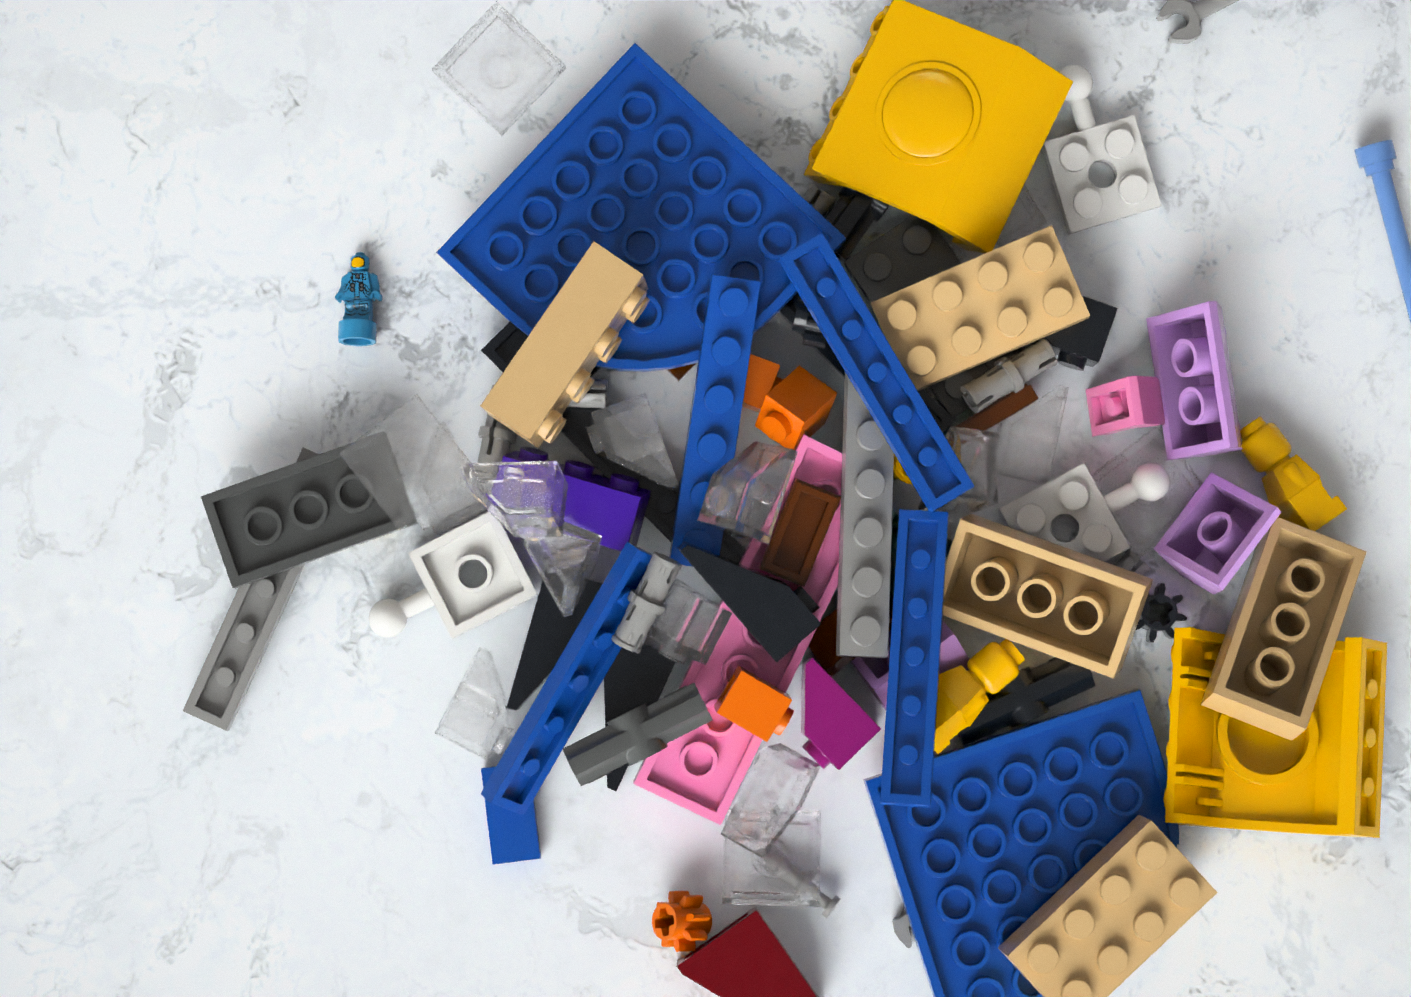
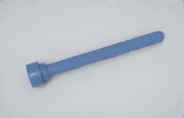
M1385 140L1355 149L1354 151L1359 169L1364 168L1366 177H1372L1411 323V247L1390 170L1395 169L1393 160L1397 159L1393 141Z

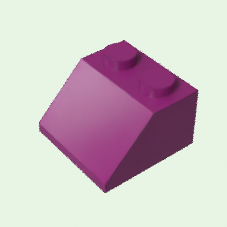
M808 658L802 664L801 733L808 739L802 748L823 769L831 763L840 770L881 728L813 658Z

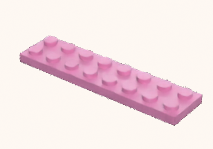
M803 434L739 564L785 582L792 591H795L800 586L760 570L758 567L794 478L841 496V452ZM841 499L806 585L803 587L820 607L813 613L819 622L838 586ZM721 599L678 688L680 689L695 683L713 720L667 743V748L644 759L633 783L721 825L762 739L716 713L714 705L738 665L786 692L816 629L776 662Z

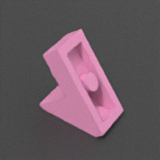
M1128 376L1086 389L1092 437L1110 435L1128 429L1165 424L1160 383L1157 377Z

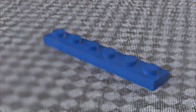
M823 233L781 256L778 261L928 511L931 513L975 487Z
M711 274L669 554L670 558L685 566L692 565L677 548L684 541L720 556L761 281Z
M899 509L880 796L881 805L931 808L949 523L948 512L933 511L930 513L923 510Z
M626 542L483 788L481 795L490 803L525 815L622 648L615 644L611 638L621 623L630 603L627 600L632 589L636 590L652 558L651 553Z

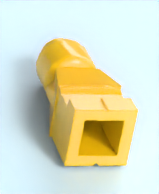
M1260 416L1240 430L1243 447L1241 451L1256 472H1265L1267 474L1261 479L1268 502L1278 507L1281 511V514L1278 516L1279 518L1317 531L1347 510L1338 495L1334 498L1329 496L1322 486L1320 476L1297 454L1293 457L1289 456L1292 447L1275 423L1269 422L1266 424Z
M1004 639L999 644L997 642L988 643L968 660V670L960 665L939 674L934 749L937 754L950 745V740L960 731L972 725L989 701L986 692L996 694L1018 676V666L1025 659L1010 640Z

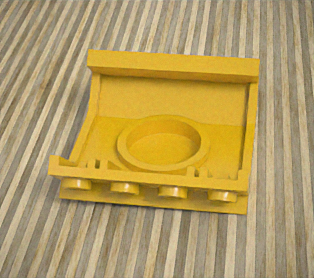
M892 0L890 6H885L883 11L873 20L870 28L871 36L863 53L857 56L852 63L848 84L843 94L836 99L830 109V121L822 137L812 146L808 156L809 164L803 175L819 184L843 186L856 190L932 223L954 236L952 242L964 250L988 253L993 250L1073 81L1019 46L904 0Z
M1191 627L1175 628L1174 643L1171 648V660L1173 663L1172 690L1168 699L1170 730L1169 740L1166 745V756L1168 759L1167 788L1163 798L1166 809L1165 823L1310 835L1380 838L1387 643L1363 637H1345V641H1336L1307 729L1291 741L1200 705L1225 634Z

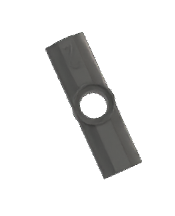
M692 683L650 705H647L646 702L608 721L609 726L562 750L580 786H583L627 763L628 766H631L668 747L667 743L699 728L713 719L695 683Z

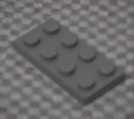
M914 215L895 226L843 263L870 303L961 264L935 225ZM1021 349L1013 350L933 384L928 388L939 404L955 418L969 408L962 396L961 386L977 379L992 369L994 362L1002 357L1008 359L1014 354L1016 355L1021 352Z
M386 432L378 433L201 496L231 586L235 589L418 524Z

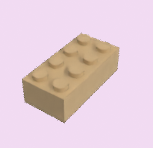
M1052 225L870 303L885 338L917 391L1090 317V313Z
M593 242L480 406L491 417L538 449L544 440L551 444L567 421L562 417L567 406L572 400L580 403L591 388L594 379L590 377V373L598 361L601 360L607 363L618 349L622 341L618 337L620 329L627 319L632 323L636 322L646 308L650 299L646 297L648 286L644 275L596 242Z
M969 514L960 519L946 559L943 616L1114 679L1122 670L1153 579L980 516Z
M1278 517L1255 548L1200 705L1291 741L1307 729L1367 551Z
M1138 815L1009 936L998 949L1043 997H1108L1218 892L1152 820Z

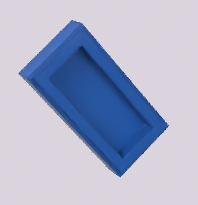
M496 766L481 768L483 788ZM485 799L492 864L541 859L534 799L525 815L497 806Z

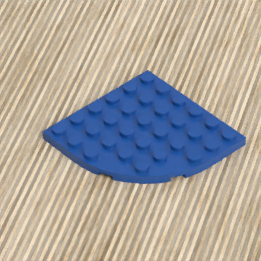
M634 43L436 253L508 321L525 335L529 336L591 244L596 242L644 275L648 286L646 297L650 300L636 322L632 323L627 319L620 329L618 337L622 341L607 363L599 360L595 367L618 371L647 372L673 369L698 363L711 274L761 281L754 334L768 323L797 293L778 261L779 258L820 233H823L835 253L844 244L846 237Z
M1134 689L935 755L931 808L881 805L882 773L863 779L933 997H1043L998 947L1138 815L1152 820L1176 848L1177 844L1179 845V825L1165 823L1166 809L1163 798L1167 788V771L1141 690Z

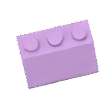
M1208 301L1146 318L1154 374L1159 379L1165 417V424L1162 425L1167 460L1213 456L1242 450L1241 429L1238 420L1222 307L1217 301Z

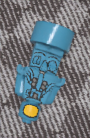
M358 252L351 257L350 268L352 271L342 277L341 287L335 296L336 301L339 303L342 300L345 302L344 317L338 324V342L349 346H371L376 344L377 323L373 321V302L376 299L379 301L383 299L380 293L378 276L368 272L370 259L362 252Z

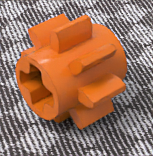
M669 891V902H657V907L653 912L652 927L654 933L658 938L662 939V947H674L676 952L695 951V941L708 939L707 935L712 927L711 912L702 903V895H690L688 891Z

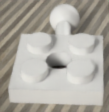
M1069 65L1061 69L1059 73L1073 81L1064 101L1071 104L1078 132L1045 141L1042 150L1068 235L1161 207L1162 204L1135 115L1096 126L1087 98L1093 88L1091 74L1080 65ZM1104 162L1112 168L1114 179L1109 187L1099 188L1091 183L1089 169L1093 163Z
M1083 463L999 509L1010 528L1105 562L1131 548L1113 513L1139 498L1145 501L1161 499L1169 490L1170 477L1161 465L1145 463L1134 471L1130 483L1103 496L1087 464ZM1070 514L1078 521L1079 532L1076 538L1071 541H1061L1054 536L1051 526L1057 515Z
M488 511L409 552L408 554L426 588L400 602L393 599L378 601L369 612V624L376 634L382 637H393L403 631L407 618L435 605L451 638L454 639L539 594L499 516ZM470 560L481 561L487 569L485 582L477 588L465 586L460 578L462 566Z

